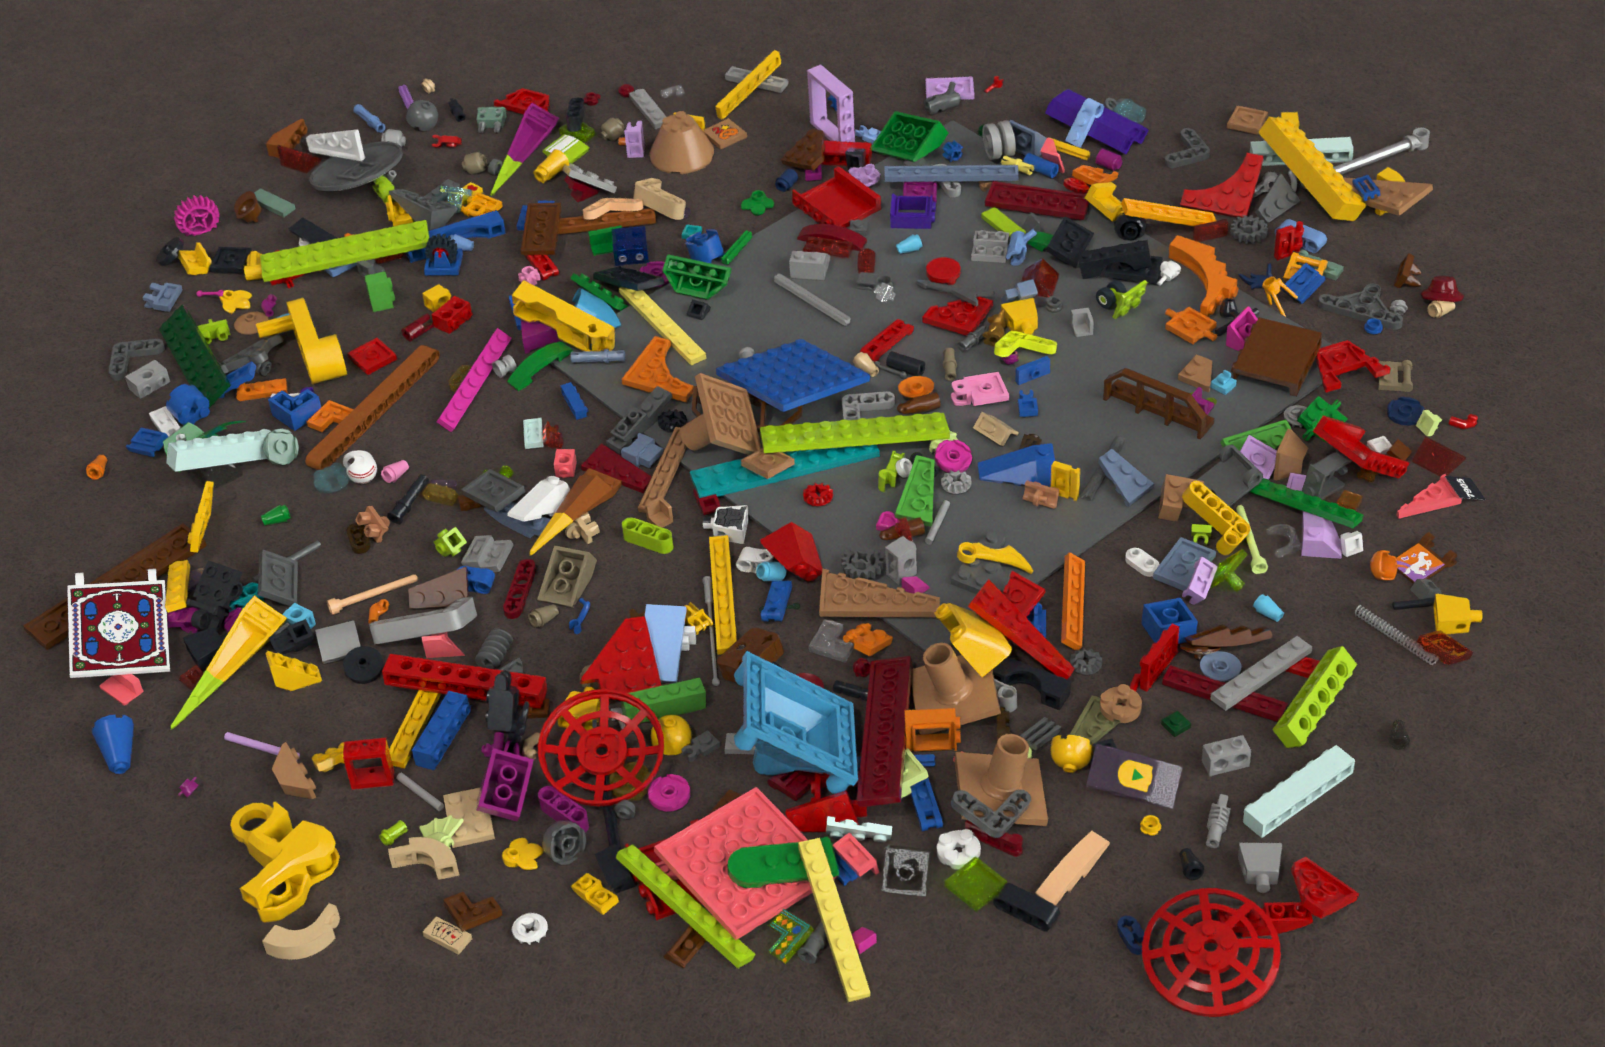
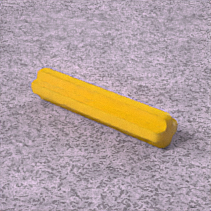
M1053 139L1057 151L1083 160L1090 158V151Z

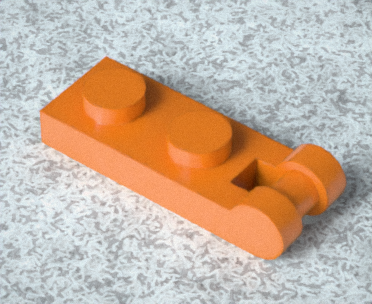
M284 378L250 384L243 383L237 388V400L245 401L271 397V394H277L282 390L287 393V380Z

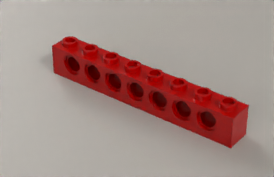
M390 654L382 673L384 685L447 694L448 691L467 695L468 698L486 700L488 690L494 686L495 676L500 674L502 670ZM510 672L512 676L511 686H515L519 690V706H524V702L528 701L529 707L541 709L547 693L546 677Z

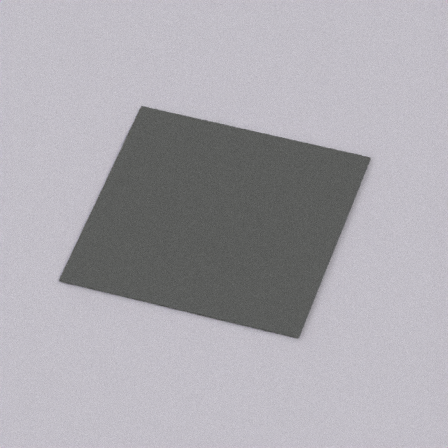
M950 121L943 125L949 134L940 147L923 157L928 166L945 164L947 166L1001 165V160L1006 161L1003 159V155L999 159L990 160L985 151L983 137L956 121ZM955 140L963 147L961 149L963 154L960 159L950 162L942 155L945 153L943 147L947 142ZM891 156L874 165L875 169L880 173V179L874 185L869 186V188L881 196V210L862 219L867 220V236H863L867 239V243L862 252L845 249V243L816 238L814 243L797 240L803 227L820 224L801 209H797L752 235L751 240L729 265L722 264L721 257L712 259L711 264L730 267L732 270L727 285L709 300L678 294L670 283L648 295L706 353L705 360L692 366L672 346L666 354L665 363L673 378H678L693 386H697L695 376L699 373L730 383L716 375V368L726 363L738 361L740 359L739 352L745 347L753 348L755 354L763 353L768 349L780 347L782 344L795 342L797 339H804L806 342L816 345L818 348L855 366L853 359L860 353L861 348L895 320L901 319L905 324L913 325L914 330L912 334L906 335L885 352L878 362L880 365L886 366L887 356L891 351L925 361L926 366L922 376L928 377L934 382V389L931 393L937 392L940 399V408L918 414L944 413L949 430L957 433V439L970 448L972 462L969 468L964 471L967 475L971 476L972 484L966 492L959 494L949 493L942 488L941 478L947 472L943 471L936 464V461L934 462V465L938 467L940 472L934 477L932 524L943 501H949L950 506L932 544L925 543L931 528L925 525V534L907 538L917 548V574L914 576H917L930 586V589L925 591L924 594L940 597V605L952 603L971 611L973 610L968 605L977 594L951 584V578L963 564L957 558V552L961 543H978L988 530L1005 536V543L1002 548L1010 545L1017 550L1030 564L1033 573L1029 574L1017 567L1000 563L1004 574L1010 579V574L1013 570L1038 585L1064 566L1065 556L1069 552L1078 557L1159 500L1166 474L1190 478L1219 457L1220 451L1223 448L1220 442L1223 438L1264 426L1288 407L1323 384L1315 358L1297 397L1290 395V387L1240 374L1237 378L1236 387L1226 395L1210 388L1209 393L1202 390V398L1214 403V408L1209 412L1208 416L1215 418L1213 426L1201 439L1197 438L1198 431L1174 421L1166 426L1164 425V417L1144 409L1137 414L1135 413V405L1113 396L1107 401L1103 400L1104 380L1110 374L1124 368L1192 395L1197 388L1179 381L1178 374L1196 354L1212 360L1211 381L1223 373L1224 370L1230 372L1231 378H1233L1231 368L1233 362L1238 360L1239 351L1226 346L1227 332L1217 336L1214 342L1203 337L1195 344H1191L1165 329L1166 323L1172 319L1165 315L1168 308L1175 312H1181L1191 307L1200 312L1201 303L1207 293L1199 277L1183 264L1169 259V247L1147 234L1134 241L1121 239L1114 230L1116 221H1111L1090 203L1084 220L1071 219L1094 232L1085 251L1148 240L1151 256L1163 257V262L1174 261L1181 267L1177 277L1171 281L1165 280L1161 286L1147 283L1146 291L1140 298V304L1136 308L1132 307L1124 316L1114 319L1112 316L1117 304L1115 303L1109 309L1101 307L1096 300V292L1103 287H1107L1108 283L1113 280L1122 282L1127 292L1141 282L1105 277L1106 267L1102 270L1100 276L1083 279L1079 262L1074 268L1046 252V248L1041 252L1029 244H1026L1025 259L1018 266L1010 264L1013 256L1008 260L1006 258V263L971 261L975 231L997 232L996 229L981 218V213L992 207L985 206V199L989 189L985 192L982 191L979 187V181L959 182L961 185V195L954 198L947 196L937 182L935 222H932L931 229L891 228L890 209L892 193L896 196H903V182H885V166H905L903 163L907 161ZM1029 170L1032 172L1031 175L1019 171L1018 181H996L1074 192L1054 179ZM997 208L1021 228L1030 214L1022 211ZM899 210V212L925 213V210ZM1033 213L1040 221V232L1052 235L1055 234L1064 218ZM912 234H918L923 247L917 251L899 254L896 244H899ZM792 251L827 253L830 256V262L825 280L790 278L789 261ZM940 257L956 260L961 266V274L956 279V283L953 285L946 283L938 284L956 288L994 289L995 295L980 296L993 300V307L977 327L979 329L981 326H985L989 330L990 323H988L987 319L994 314L1000 313L1001 304H1003L1001 297L1004 296L1005 290L1013 289L1016 283L1033 279L1038 294L1033 297L1038 314V328L1034 330L1032 335L1057 342L1056 353L1045 354L1018 347L1015 351L1018 352L1019 360L1014 362V364H1006L1001 359V356L994 354L993 346L984 343L985 337L980 339L977 345H973L966 352H962L958 348L960 346L958 342L965 339L966 335L923 323L922 317L931 306L943 307L947 306L948 302L957 300L964 302L965 300L951 293L929 288L924 289L916 284V280H928L926 266L931 260ZM860 272L889 275L893 279V288L888 292L857 289V280ZM780 273L848 315L851 318V323L847 326L840 324L775 283L774 276ZM1238 290L1237 296L1232 298L1235 300L1238 313H1241L1249 306L1251 310L1254 308L1259 310V314L1256 315L1257 318L1260 317L1304 328L1241 290ZM1059 296L1062 299L1061 311L1049 312L1046 309L1047 298ZM692 299L708 303L711 307L703 320L686 315ZM632 305L616 314L621 327L614 328L615 347L613 351L625 350V361L571 363L570 354L560 362L555 359L550 363L621 419L632 407L637 409L651 393L622 385V378L654 336L663 338ZM1218 305L1215 313L1209 316L1210 319L1217 322L1216 328L1211 331L1214 334L1216 329L1234 320L1233 317L1220 315L1221 305ZM1089 307L1094 321L1093 335L1076 337L1071 326V310ZM1007 325L1004 328V335L1011 331ZM1322 339V345L1320 348L1332 344ZM565 343L567 346L573 349V352H583L582 350L568 343ZM946 348H953L955 351L957 378L954 381L962 380L964 377L999 372L1009 393V401L973 406L971 401L970 405L955 406L951 399V394L954 392L951 385L954 381H947L945 379L943 351ZM1045 356L1050 358L1049 374L1021 385L1015 382L1016 367ZM879 368L878 374L874 377L870 376L869 382L805 404L802 409V416L792 425L805 422L820 423L822 421L843 420L842 398L848 394L891 392L894 394V407L884 410L860 411V418L909 416L916 413L903 414L897 411L899 404L906 403L912 399L901 395L898 391V385L906 378H901L900 375ZM906 373V374H907L906 378L915 376V375ZM1123 376L1117 378L1137 387V382ZM1144 385V390L1166 398L1165 393ZM1020 390L1023 391L1024 395L1030 394V390H1033V398L1037 399L1038 416H1019L1018 399ZM693 394L687 402L671 399L662 409V412L674 411L675 409L678 412L683 411L688 423L696 418L692 412ZM1174 397V402L1188 407L1185 401ZM867 400V401H864V402H865V403H871V402H873V401ZM697 403V410L703 414L702 405ZM751 404L755 424L760 425L761 406L758 407ZM766 405L765 425L780 426L798 411V407L782 412L772 405ZM981 412L996 417L1018 431L1019 434H1010L1005 445L1001 446L973 427ZM848 414L847 416L853 417V416H856V415H855V414ZM657 420L642 434L655 439V445L663 448L664 451L673 432L662 430L658 426ZM758 432L761 448H763L760 432ZM1024 434L1038 435L1042 439V444H1053L1055 461L1071 465L1073 469L1080 468L1079 497L1077 501H1074V498L1071 497L1064 498L1058 496L1055 509L1043 505L1035 506L1033 502L1023 500L1025 485L1023 484L1015 486L1014 483L1010 482L995 483L980 480L978 463L1019 450ZM1116 436H1122L1125 439L1123 440L1124 445L1118 454L1154 483L1151 490L1128 508L1124 503V498L1121 494L1117 493L1115 490L1116 486L1107 476L1103 478L1092 500L1081 498V494L1099 465V458L1106 453ZM930 440L876 444L880 451V457L722 496L734 506H748V516L769 533H773L790 522L811 533L822 568L829 570V573L836 575L839 573L845 574L842 571L841 558L844 557V552L850 553V548L855 550L858 545L860 548H864L867 545L868 549L875 547V552L880 551V555L883 556L884 569L881 570L880 575L875 574V579L869 577L868 580L887 584V587L897 589V587L902 588V584L898 585L886 575L885 547L897 539L882 540L879 537L881 531L876 530V524L883 512L890 511L895 515L908 477L903 478L897 473L895 487L886 484L885 492H881L878 489L879 471L886 468L893 450L898 454L905 453V458L909 460L914 452H920L924 457L935 460V452L931 453L929 451ZM710 443L696 451H692L687 447L680 464L689 471L742 459L749 455ZM823 482L824 485H829L833 490V499L823 506L809 505L803 499V490L807 489L808 485L813 486L814 483L821 484ZM968 550L963 551V553L966 555H969L971 553ZM880 617L924 652L936 643L953 645L950 641L951 632L937 617Z

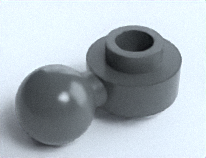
M1107 98L1102 103L1105 108L1113 112L1125 110L1128 107V102L1124 98H1120L1117 101L1113 98Z

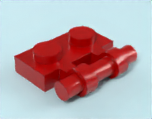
M1302 221L1296 222L1295 227L1289 225L1276 231L1274 257L1277 260L1292 256L1293 250L1295 252L1300 251L1303 246L1302 235L1304 234Z

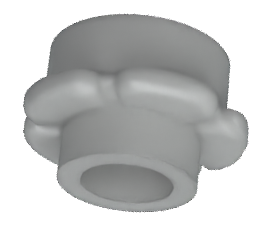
M1395 300L1390 306V312L1403 315L1408 309L1403 300Z

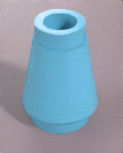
M912 234L899 244H896L899 254L917 251L923 247L918 234Z
M1262 594L1253 604L1256 612L1276 622L1284 615V612L1281 611L1269 596Z

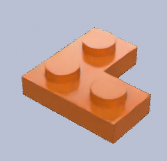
M329 400L307 421V425L312 429L323 432L332 422L340 423L354 409Z

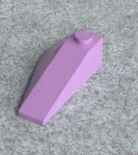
M1302 511L1301 556L1341 559V540L1332 521Z

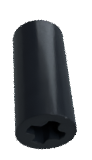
M893 351L888 354L886 360L887 367L905 371L915 376H922L926 366L925 361Z

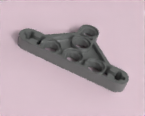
M1374 283L1367 284L1361 292L1340 297L1323 294L1319 297V308L1364 322L1375 318L1373 316H1380L1382 318L1376 319L1381 321L1383 327L1393 330L1400 329L1403 324V317L1397 313L1390 312L1379 298L1381 287Z
M281 333L267 336L220 362L219 365L224 374H226L227 372L239 369L251 361L255 365L260 364L269 358L267 353L274 346L283 342L284 338Z

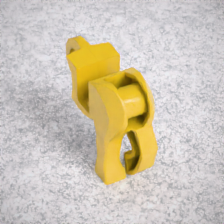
M273 802V808L264 803L246 805L234 814L230 824L234 837L239 842H243L247 846L249 854L264 867L256 877L240 888L243 900L257 908L263 923L282 920L302 907L311 886L332 875L338 866L340 858L335 848L336 842L330 831L323 826L307 821H302L293 829L288 811L277 802ZM262 818L266 820L252 831L243 829L245 823L251 819ZM285 881L286 891L279 896L272 893L269 894L271 890Z

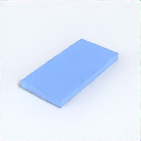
M646 604L645 618L661 683H677L687 611L685 606Z

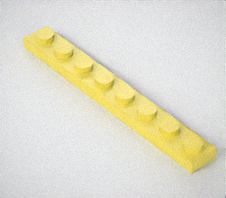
M625 287L619 288V293L663 338L671 340V346L691 366L706 359V353L643 290L636 291Z
M817 838L799 842V852L847 1001L851 1002L870 997L866 977L821 840Z

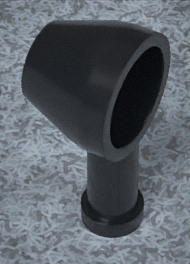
M1232 298L1223 299L1220 306V315L1235 319L1240 314L1238 313L1235 300Z

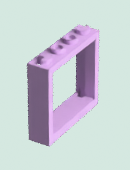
M822 65L807 70L810 123L818 130H822L830 141L855 142L853 91ZM826 91L837 100L838 128L827 119Z

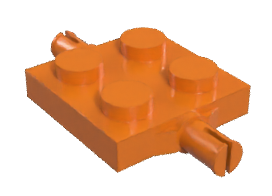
M1191 307L1181 312H1175L1170 308L1166 310L1165 315L1172 318L1166 323V330L1191 344H1195L1203 337L1213 342L1217 339V334L1211 332L1216 328L1217 322Z

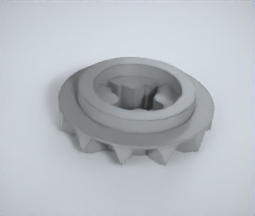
M1301 405L1288 407L1284 411V420L1292 424V427L1299 426L1301 428L1303 425L1297 421V417L1307 407Z
M951 470L949 474L944 473V477L941 478L942 488L953 494L966 492L972 484L971 476L967 475L966 472L960 473L959 470L957 472Z

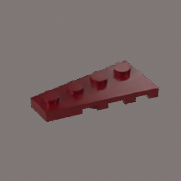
M602 443L581 465L582 471L586 472L589 468L622 481V486L643 494L652 476Z

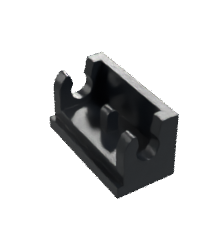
M616 844L594 854L609 888L612 889L621 885L614 889L615 894L636 887L630 871L616 859L617 853L620 851Z

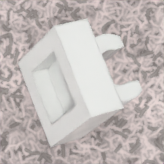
M1356 531L1341 534V548L1344 556L1348 557L1363 551L1362 533Z
M684 626L681 651H689L690 645L696 644L695 626Z

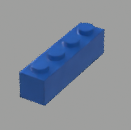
M571 382L560 385L562 395L576 420L587 417L588 409L584 406L583 400L580 399L579 392L577 393L576 387Z

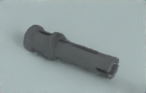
M822 920L814 933L807 936V942L797 953L802 961L809 964L816 962L818 952L825 947L827 936Z

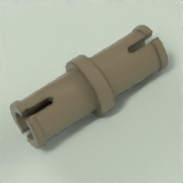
M946 348L943 351V368L945 369V379L947 381H954L957 378V361L955 360L953 348Z

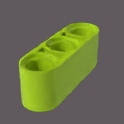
M632 517L623 520L622 530L625 541L661 554H667L673 550L672 533L670 530Z

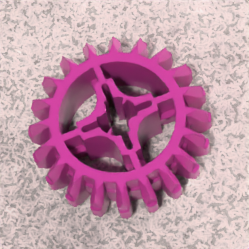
M194 195L192 199L187 197V201L181 200L182 205H177L178 210H175L174 213L175 224L180 232L186 236L190 234L193 236L211 231V228H217L216 223L219 222L218 217H220V213L214 201L210 200L207 196L203 198L200 195L197 198Z

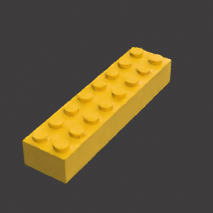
M1269 117L1258 133L1333 219L1355 221L1366 207L1362 197L1352 190L1353 187L1343 180V176L1336 172L1333 164L1324 158V154L1314 147L1315 144L1306 138L1305 133L1296 126L1295 121L1289 118Z

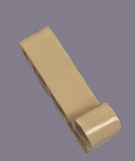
M649 178L635 183L633 199H642L643 205L672 219L681 220L684 218L686 202L662 190L661 180Z

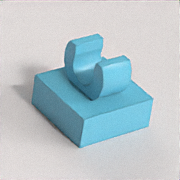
M1224 370L1223 373L1211 381L1210 388L1226 395L1236 387L1237 380L1231 378V373Z

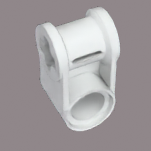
M745 547L741 551L736 566L740 571L756 573L758 564L764 561L772 562L773 555L767 549Z

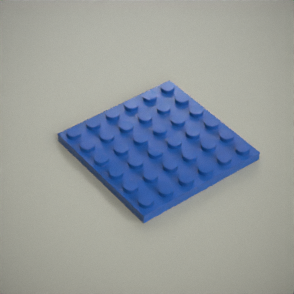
M797 339L795 342L782 344L780 347L768 349L766 352L756 353L751 357L741 358L736 362L726 363L716 368V375L736 386L747 389L748 393L782 412L870 381V374L841 360L839 357L831 355L816 345L806 342L804 339Z

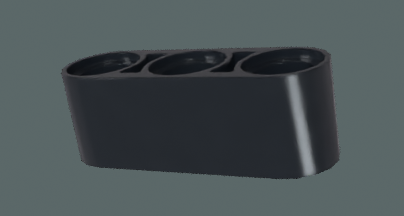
M579 97L570 99L566 113L567 130L576 132L581 130L584 119V99Z
M1006 883L993 899V904L998 910L1044 932L1049 931L1060 915V910L1053 903L1011 883Z

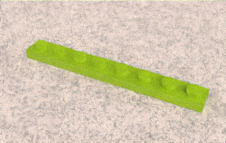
M631 845L618 851L616 859L733 965L740 968L753 960L755 956L753 951L739 939L735 940L715 917L638 848Z

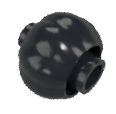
M1123 212L1117 216L1114 230L1121 239L1134 241L1145 234L1147 222L1144 218L1128 216Z

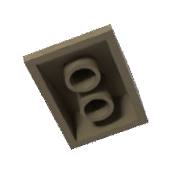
M554 545L537 600L574 608L592 578L597 559L590 552Z

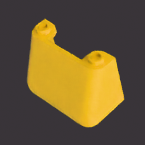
M943 603L934 612L938 620L951 632L950 641L981 677L985 676L1011 653L1012 647L1004 635L976 612L952 603Z

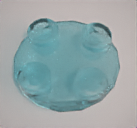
M1125 99L1124 102L1116 105L1114 112L1140 124L1145 119L1146 109L1133 103L1131 99Z
M334 463L323 470H317L314 473L315 488L323 493H333L343 489L350 480L346 473L347 469L342 467L340 463Z

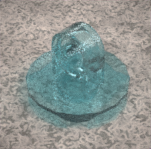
M441 185L439 188V192L448 193L447 203L457 207L455 214H458L461 210L463 196L472 197L473 190Z

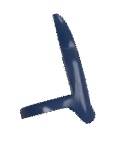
M1267 263L1266 275H1254L1251 272V278H1248L1243 274H1238L1246 284L1251 285V290L1263 288L1264 280L1274 277L1271 274V263Z

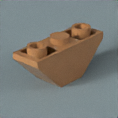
M286 742L283 743L272 767V771L281 788L287 795L309 799L316 798L313 792L316 786L311 777L306 779L305 775L308 772L303 763L298 764L296 761L299 759L294 747L290 749Z

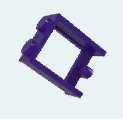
M892 193L890 209L891 228L931 229L932 222H935L936 202H933V195L931 197L896 196ZM899 210H925V213L899 212Z

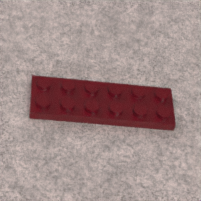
M993 181L985 199V206L1084 220L1090 202L1085 199L1086 194Z

